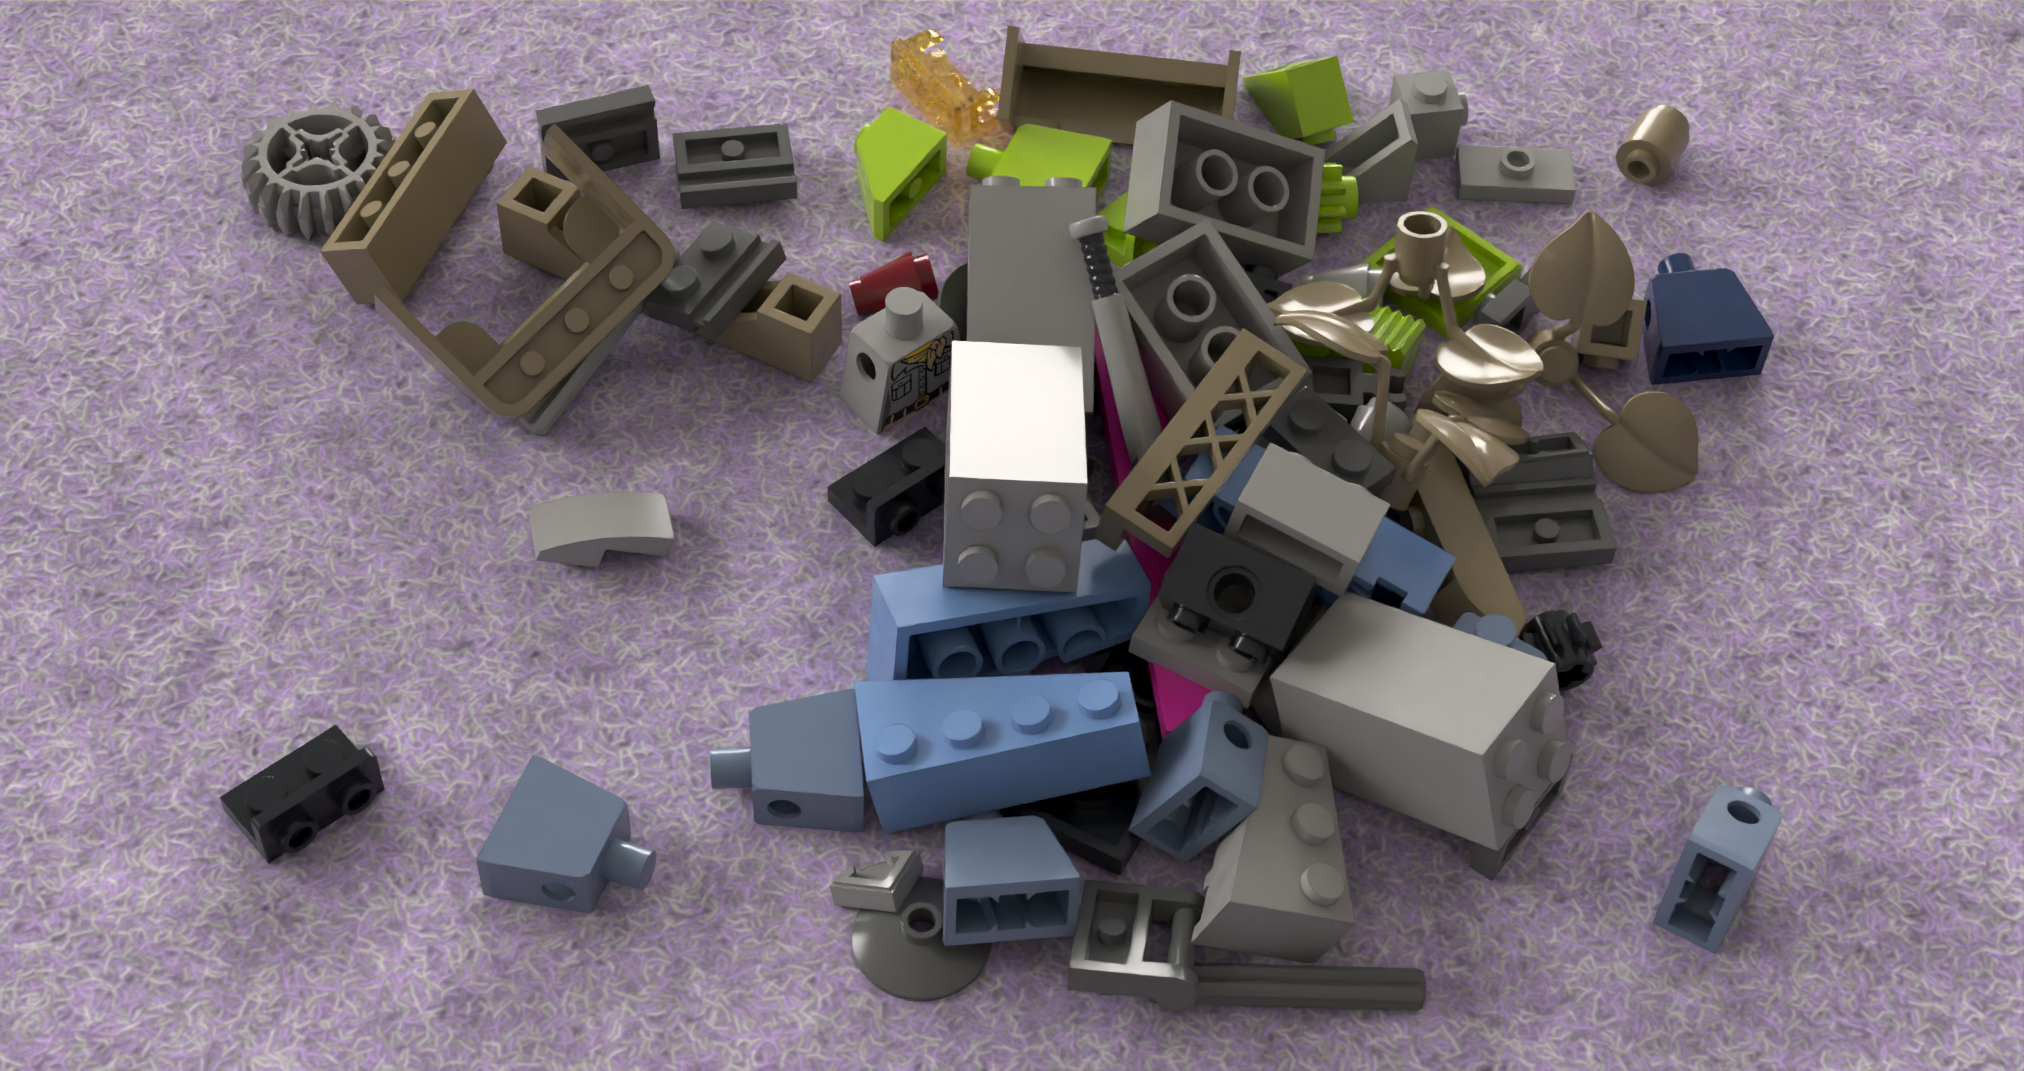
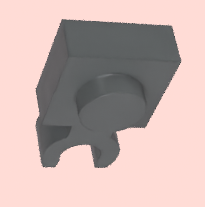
M1530 269L1521 281L1515 278L1497 296L1493 293L1487 295L1474 313L1473 324H1491L1503 327L1517 335L1525 330L1528 318L1532 314L1541 312L1529 293L1528 280Z
M1301 355L1312 370L1311 375L1302 386L1308 385L1331 408L1345 417L1347 421L1352 420L1358 406L1367 405L1371 398L1376 397L1377 371L1373 374L1363 373L1362 362L1353 359ZM1391 368L1388 401L1404 412L1407 395L1402 394L1406 371Z

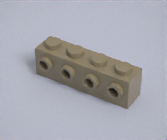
M474 89L429 93L321 249L320 253L356 304L375 303L374 294L383 286L399 302H403L415 288V282L431 258L441 249L442 241L457 218L465 212L472 195L482 180L492 171L493 163L507 144L506 139Z

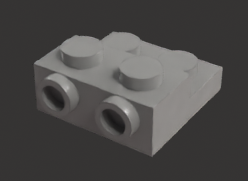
M1172 564L1170 565V567H1169L1168 570L1166 571V573H1165V575H1164L1163 582H1164V580H1165V578H1166V576H1167V574H1168V572H1169V570H1170ZM1231 585L1220 593L1217 605L1225 612L1240 613L1251 606L1255 594L1244 585ZM1157 595L1133 633L1128 652L1169 669L1212 691L1229 692L1237 696L1241 700L1243 707L1248 709L1276 659L1268 656L1265 664H1259L1230 650L1228 645L1231 639L1207 628L1203 636H1198L1175 626L1166 619L1170 611L1162 608Z

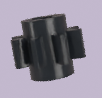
M1560 609L1546 611L1535 616L1527 623L1524 634L1520 636V640L1542 651L1548 661L1556 664L1559 691L1570 690L1586 682L1592 676L1594 666L1597 665V660L1593 653L1603 648L1591 621L1581 623L1576 613L1569 615L1567 611Z

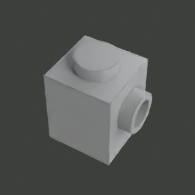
M1449 69L1394 75L1389 106L1399 99H1402L1408 105L1418 142L1415 161L1455 156L1460 127L1467 124L1469 111L1466 95L1463 91H1457Z

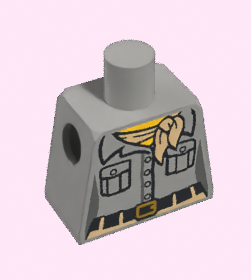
M900 287L890 291L885 299V308L855 325L849 334L839 399L876 435H879L948 393L952 341H961L957 325L923 292H918L908 287Z

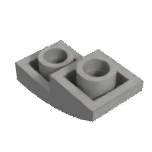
M604 492L576 495L534 505L529 513L537 561L599 567L605 550L667 556L674 541L666 496L660 493Z

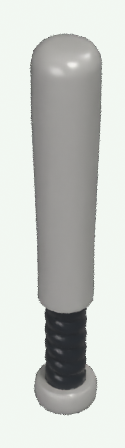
M1102 215L1069 225V231L1073 240L1079 239L1082 253H1084L1087 273L1090 276L1089 281L1092 284V292L1095 295L1094 301H1091L1102 342L1129 459L1133 464L1137 455L1144 456L1162 433V429L1132 330L1123 293L1119 294L1115 285L1116 281L1113 276L1112 266H1110V258L1107 255V247L1104 244L1105 239L1103 236V232L1108 230V224L1105 216Z

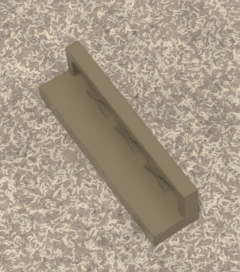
M1243 328L1105 504L1094 538L1116 552L1127 536L1132 534L1169 558L1187 535L1192 522H1197L1303 382L1308 369ZM1256 363L1284 379L1278 389L1250 392L1248 379L1251 377ZM1255 407H1263L1257 415ZM1242 409L1247 428L1246 431L1242 434L1217 436L1214 423L1224 410ZM1221 451H1230L1223 460ZM1208 453L1213 472L1211 477L1182 481L1179 469L1191 454ZM1186 496H1195L1192 502L1188 505ZM1157 499H1174L1178 520L1169 532L1144 517V514Z

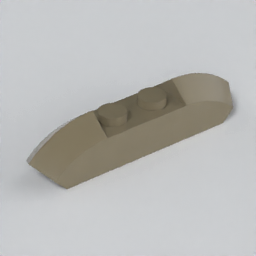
M1415 414L1409 416L1413 428L1408 433V436L1425 444L1432 433L1415 420ZM1442 443L1431 457L1429 466L1407 510L1393 509L1400 515L1402 527L1457 557L1429 607L1440 624L1451 628L1463 613H1474L1481 618L1488 614L1504 615L1513 621L1517 628L1516 637L1520 639L1526 628L1527 615L1452 451Z

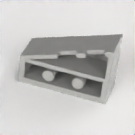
M1269 735L1258 809L1214 841L1218 845L1213 867L1206 875L1202 893L1206 894L1203 912L1201 920L1194 926L1191 943L1199 946L1302 963H1316L1355 924L1326 746Z

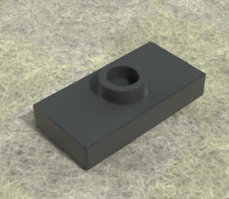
M1575 432L1529 437L1528 441L1524 444L1507 445L1519 455L1520 460L1513 470L1501 474L1490 485L1593 475V454ZM1456 456V462L1469 489L1472 490V486H1482L1476 476Z

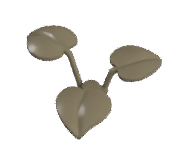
M1590 210L1585 211L1570 227L1544 246L1535 258L1529 272V293L1537 308L1550 319L1558 321L1570 319L1569 323L1563 326L1556 325L1553 329L1538 330L1527 338L1526 342L1535 350L1543 362L1542 377H1537L1535 380L1548 387H1559L1570 383L1612 424L1595 438L1592 450L1597 465L1612 482L1638 492L1658 493L1674 490L1691 482L1699 469L1698 429L1690 410L1682 401L1671 394L1660 391H1647L1631 397L1623 406L1620 415H1618L1576 373L1579 364L1578 355L1565 337L1580 329L1582 319L1596 326H1609L1617 322L1627 311L1635 290L1633 265L1621 238L1598 214ZM1441 374L1424 393L1414 414H1416L1418 409H1427L1446 417L1450 416L1432 403V397L1436 391L1446 390L1478 400L1492 408L1502 418L1521 427L1522 412L1513 397L1521 394L1527 383L1503 389L1480 390L1460 386Z
M1409 212L1398 219L1395 253L1384 256L1383 270L1368 298L1362 300L1361 295L1349 286L1335 282L1320 281L1295 287L1283 293L1273 302L1266 303L1276 318L1281 314L1295 310H1316L1340 316L1372 334L1375 322L1368 313L1377 309L1387 287L1393 292L1404 296H1419L1422 300L1430 297L1441 302L1448 337L1453 340L1440 345L1436 351L1438 370L1450 381L1471 389L1494 390L1529 383L1537 377H1542L1543 374L1541 358L1524 339L1514 332L1491 324L1476 325L1466 333L1458 327L1453 303L1467 300L1479 294L1485 285V272L1477 259L1466 249L1453 226L1448 228L1446 220L1432 212ZM1281 325L1287 335L1298 342L1329 348L1294 326Z
M1295 310L1281 314L1276 318L1273 326H1294L1339 354L1359 362L1371 364L1376 369L1378 380L1372 438L1369 443L1394 465L1396 470L1392 483L1374 496L1391 504L1390 508L1401 511L1407 510L1429 466L1431 457L1442 443L1467 466L1480 481L1483 488L1490 485L1501 474L1513 470L1517 466L1520 457L1507 445L1524 444L1528 441L1530 434L1515 423L1502 418V416L1484 403L1452 391H1436L1432 397V403L1450 416L1446 417L1427 409L1417 410L1414 416L1415 420L1432 433L1425 444L1401 433H1395L1391 441H1384L1391 362L1385 357L1388 347L1360 326L1331 313L1316 310Z

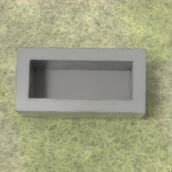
M1270 442L1238 498L1223 535L1317 577V584L1343 597L1391 504L1372 495L1363 486L1348 483L1313 465L1306 457L1298 453L1288 452Z

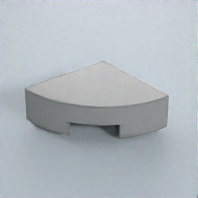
M897 850L886 852L885 862L869 866L857 873L855 865L847 868L830 885L834 905L897 913L924 870L920 851Z

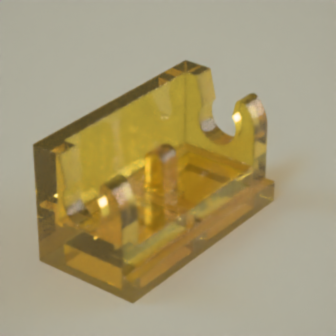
M926 30L904 41L901 38L892 41L891 82L935 128L947 133V141L954 148L1000 126L997 120L998 108H994L991 105L999 101L1000 94L995 89L987 88L978 92L948 61V55L942 49L931 51L927 54L923 52L927 47L937 45L943 40V36L937 30Z

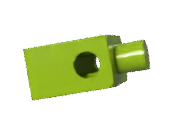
M1025 124L1018 127L1005 151L976 143L968 158L966 174L979 180L990 176L1015 177L1020 180V186H1045V181L1050 178H1076L1082 180V187H1097V202L1109 181L1112 140Z

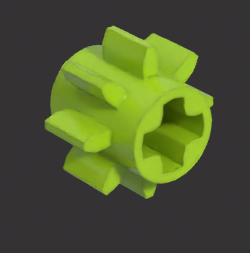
M1324 163L1317 234L1342 233V220L1355 219L1357 216L1359 201L1357 181L1355 176H1342L1341 164Z

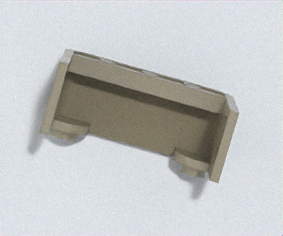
M1008 26L997 120L1001 128L1013 132V136L1019 126L1031 124L1112 140L1113 144L1134 146L1136 122L1171 100L1233 120L1241 51L1229 50L1228 65L1025 43L1020 27Z
M555 123L545 133L542 153L584 194L568 210L563 223V233L569 247L585 263L500 345L483 328L469 322L451 324L434 336L384 286L374 294L375 310L445 379L490 413L504 419L520 418L533 410L667 279L675 261L674 248L667 235Z

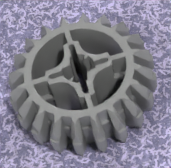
M336 101L327 109H317L312 102L309 110L296 112L288 107L286 118L282 120L273 117L268 118L266 130L252 131L251 144L243 148L241 180L247 194L248 203L253 207L254 213L260 214L261 218L264 219L267 227L279 225V228L282 229L286 237L301 229L308 242L315 236L317 231H325L330 237L394 145L395 138L391 135L389 127L382 126L376 114L364 116L358 105L352 106L346 111H342Z

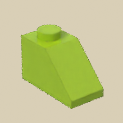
M1337 56L1291 63L1243 77L1245 87L1278 135L1291 139L1301 138L1303 143L1316 145L1336 139L1334 128L1354 123Z
M890 106L872 124L868 123L860 130L854 144V153L857 155V180L874 238L884 242L946 173L947 133Z

